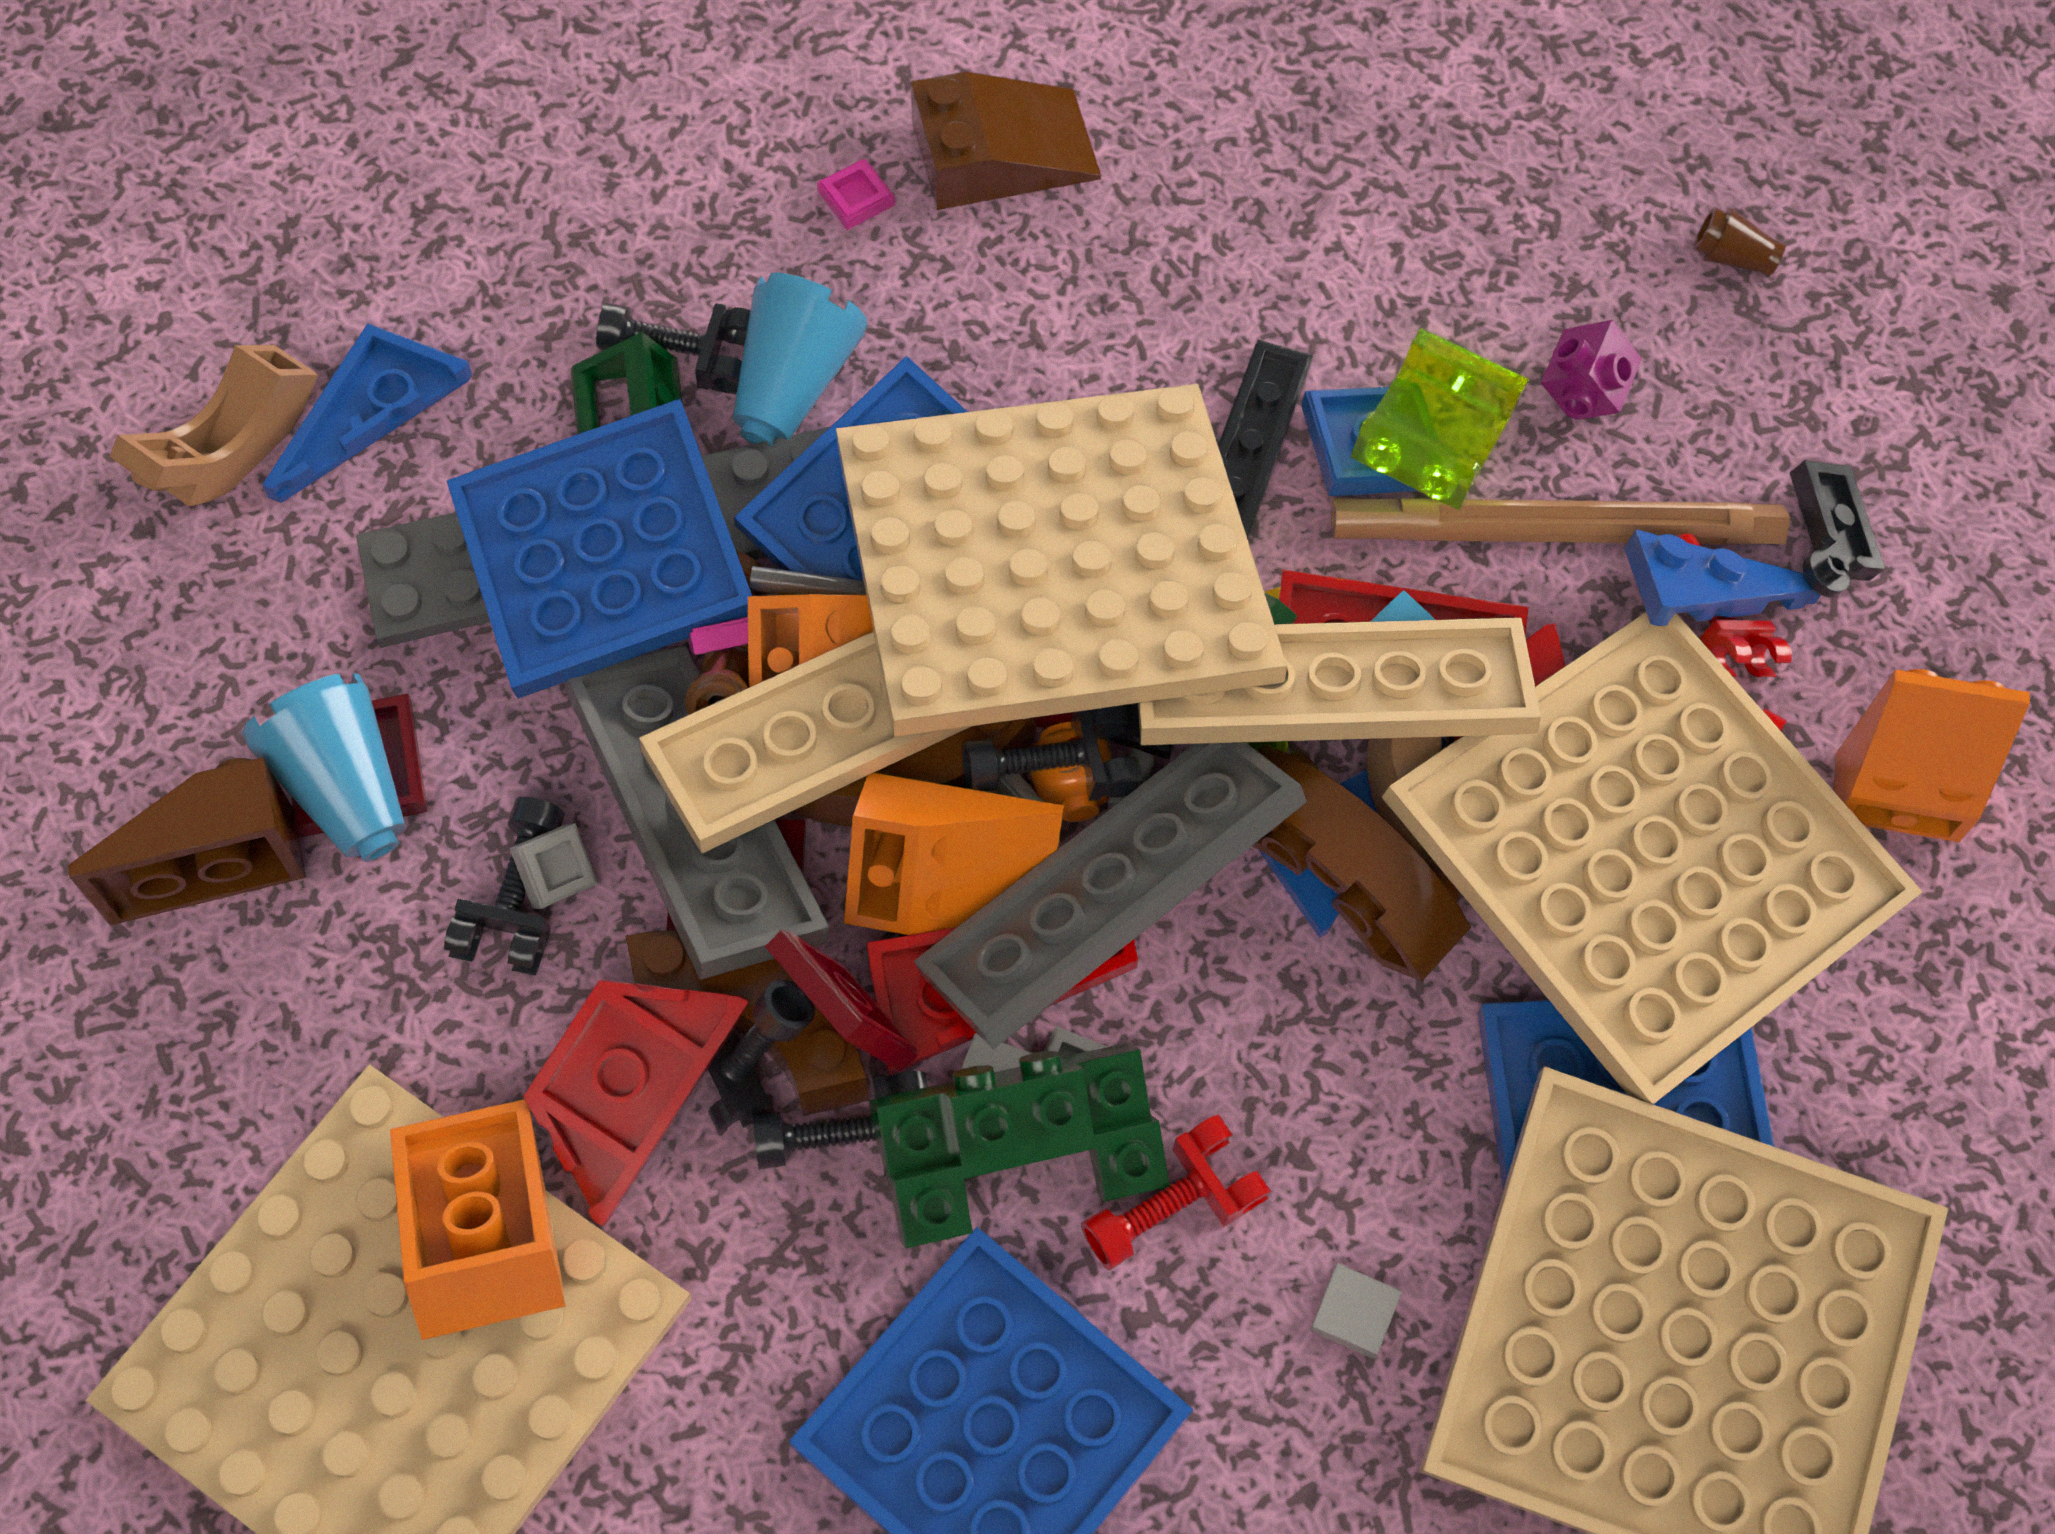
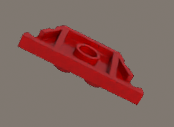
M611 980L598 981L523 1096L538 1124L545 1127L552 1138L553 1150L564 1170L571 1172L591 1208L587 1210L593 1221L601 1226L607 1224L752 1002L745 996Z

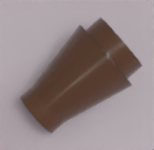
M1713 207L1703 221L1693 245V250L1705 255L1704 261L1756 271L1769 277L1778 267L1786 248L1785 244L1771 238L1731 207L1726 211Z

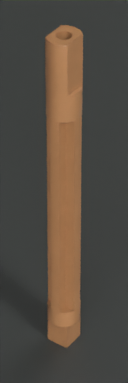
M1333 498L1331 504V530L1333 538L1627 543L1635 529L1659 536L1663 534L1675 536L1693 534L1700 544H1786L1791 518L1783 504H1750L1746 502Z

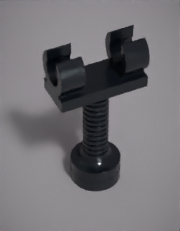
M606 302L601 309L598 319L596 345L598 349L605 350L643 332L666 350H675V352L683 354L686 352L688 355L692 353L693 356L698 355L699 358L695 367L697 388L707 390L710 388L713 391L736 395L742 361L732 356L718 355L723 340L727 343L745 345L750 310L741 307L726 309V305L715 303L705 334L700 335L697 332L690 331L689 333L687 330L683 332L682 329L677 330V328L672 329L671 327L666 328V326L660 327V325L651 323L649 325L646 322L644 324L641 321L637 322V320L632 318L630 307Z
M1125 705L1073 712L1070 723L1077 735V740L1073 742L1049 743L1048 746L1047 744H1042V746H1029V748L1026 746L1023 748L1018 747L1016 750L1011 748L1010 751L1008 749L1002 751L994 748L990 738L963 741L961 757L967 789L983 792L997 790L998 780L1005 776V774H1018V772L1021 774L1025 771L1029 773L1031 770L1037 772V770L1056 769V767L1060 769L1063 766L1067 768L1069 765L1071 767L1077 765L1085 770L1086 791L1089 801L1101 800L1102 796L1110 798L1128 796L1139 787L1138 782L1143 781L1138 759L1124 756L1102 763L1097 739H1114L1126 733L1124 724L1129 723Z
M516 798L508 820V827L517 833L514 846L561 827L565 817L564 811L558 806L538 798ZM511 853L505 871L506 874L503 877L504 880L501 883L502 886L494 906L462 899L457 900L454 909L456 913L451 919L446 932L444 950L450 951L448 957L472 962L474 961L484 927L512 933L514 936L508 953V964H513L511 971L535 976L538 972L551 929L545 917L520 912L526 890Z
M789 980L772 982L753 1005L752 1014L755 1024L741 1040L734 1029L708 1068L722 1098L708 1110L719 1136H722L727 1131V1128L738 1120L743 1128L753 1124V1115L759 1114L760 1111H764L770 1106L769 1098L753 1067L775 1041L790 1042L796 1039L812 1022L815 1016V1005L795 982Z
M922 1071L900 1072L886 1077V1074L873 1076L874 1099L928 1087L926 1073ZM780 1112L753 1115L759 1170L786 1166L788 1155L794 1152L796 1148L800 1151L803 1147L805 1150H808L810 1146L812 1149H816V1146L822 1148L823 1145L829 1147L830 1143L832 1146H836L837 1143L840 1146L844 1142L848 1145L850 1141L856 1144L857 1140L859 1143H863L864 1139L866 1142H870L871 1139L876 1141L871 1114L869 1117L863 1115L862 1118L861 1116H856V1119L852 1116L849 1120L847 1117H844L842 1121L840 1118H836V1121L829 1119V1122L823 1120L822 1124L820 1121H816L815 1124L811 1121L808 1125L806 1122H803L802 1125L796 1123L795 1126L785 1122Z

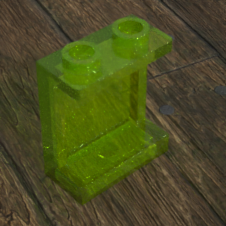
M1420 328L1411 342L1402 368L1376 410L1369 412L1365 418L1350 458L1400 481L1431 498L1460 510L1509 424L1529 379Z

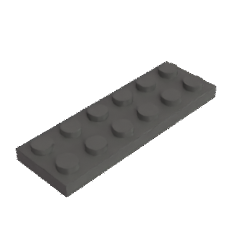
M686 645L637 656L584 676L570 678L565 682V691L695 971L701 980L774 959L765 948V945L781 929L785 932L787 930L816 947L827 943L829 926L775 820L701 854L642 754L639 737L688 716L685 707L686 694L690 685L700 676V673Z
M1245 742L1193 744L914 960V963L922 977L994 1050L1307 803L1302 787Z

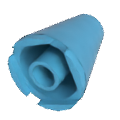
M780 272L770 273L767 283L762 276L757 280L753 290L733 412V421L741 427L740 436L752 444L765 441L768 445L773 446L778 438L789 440L865 335L868 323L867 317L849 300L844 310L828 301L832 290L822 284L800 276Z
M352 673L351 684H345L340 674L329 675L306 683L269 703L275 715L261 726L255 716L246 722L241 734L249 750L257 758H264L276 780L346 857L361 856L364 862H370L383 857L398 847L400 843L397 836L405 829V822L370 693L359 674Z

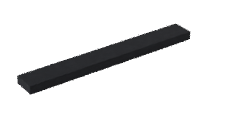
M1257 339L1218 444L1247 540H1249L1313 360V355ZM1138 703L1125 705L1129 723L1124 724L1126 733L1117 738L1110 739V741L1170 760L1175 744L1141 745Z

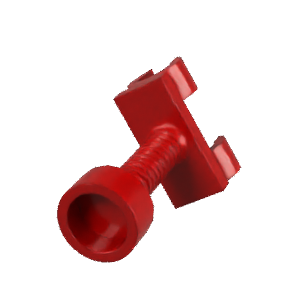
M1693 534L1677 536L1687 543L1701 546ZM1717 615L1712 617L1711 620H1707L1710 627L1699 637L1701 642L1732 677H1737V675L1727 665L1725 655H1731L1735 663H1744L1748 672L1756 677H1777L1772 668L1765 662L1767 648L1776 663H1791L1792 660L1789 644L1783 638L1773 635L1777 629L1771 621L1737 620L1736 617L1727 618Z
M1219 1114L1204 1120L1188 1133L1186 1131L1176 1137L1172 1150L1188 1173L1186 1177L1181 1178V1181H1176L1175 1184L1173 1183L1169 1187L1164 1188V1191L1161 1190L1158 1194L1153 1195L1152 1198L1150 1197L1146 1201L1141 1202V1205L1138 1204L1135 1208H1131L1129 1212L1126 1211L1123 1213L1124 1216L1122 1214L1114 1215L1109 1209L1105 1208L1081 1222V1229L1086 1241L1105 1269L1110 1271L1134 1256L1132 1241L1135 1239V1236H1140L1141 1232L1145 1233L1147 1229L1150 1230L1153 1226L1158 1225L1159 1222H1163L1164 1219H1168L1170 1215L1173 1216L1176 1212L1181 1211V1208H1186L1187 1205H1191L1199 1200V1198H1205L1223 1227L1269 1199L1267 1194L1272 1191L1258 1171H1253L1243 1176L1225 1189L1205 1160L1230 1143L1228 1138L1233 1136Z

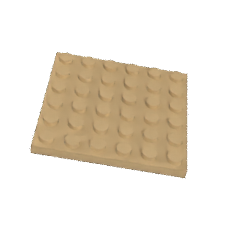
M1199 384L836 428L837 448L894 737L1285 682L1287 663Z
M1645 612L1536 686L1535 689L1541 713L1537 734L1462 736L1390 785L1382 796L1383 800L1626 1094L1651 1105L1656 1103L1923 892L1677 613L1674 614L1668 625L1655 626L1650 624Z
M369 1064L87 1397L86 1401L256 1534H515L692 1300L691 1294L546 1191L558 1254L565 1307L421 1340L403 1279L390 1129L442 1118L443 1116Z
M1543 1067L1538 1073L1419 1472L1587 1534H1869L1948 1208L1662 1107L1651 1105L1642 1100L1565 1073Z

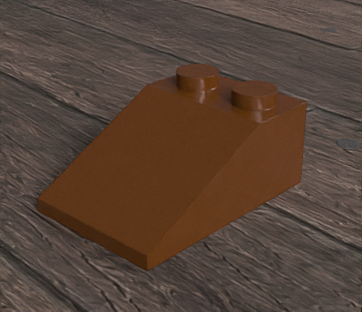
M968 71L910 81L912 125L937 210L1101 180V173L1074 89Z
M263 757L257 759H229L220 763L215 769L195 773L68 865L69 878L110 926L306 878L300 840L295 831L292 805Z

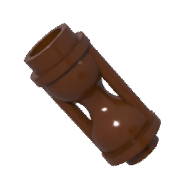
M748 644L706 653L702 663V674L692 682L686 694L685 707L688 715L749 688Z

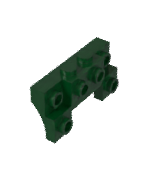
M1128 1042L1065 1057H1060L1057 1051L1035 1052L1019 1058L1020 1067L994 1072V1067L990 1065L972 1066L954 1072V1081L869 1100L875 1139L891 1193L900 1243L905 1249L973 1233L964 1179L1088 1150L1092 1162L1097 1194L1105 1202L1169 1187L1160 1123L1150 1112L1140 1049Z

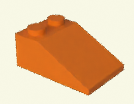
M525 1099L390 1129L403 1279L421 1340L565 1307L558 1254L532 1114Z

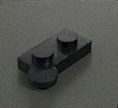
M1804 460L1789 474L1814 552L1804 560L1802 566L1803 575L1812 589L1822 596L1836 597L1849 587L1850 579L1870 581L1885 570L1851 466Z

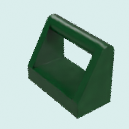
M643 332L573 365L570 369L577 434L600 427L595 381L627 378L631 416L681 399L682 402L677 358Z

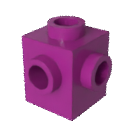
M1613 320L1564 329L1540 383L1568 417L1580 420L1620 413L1642 357Z

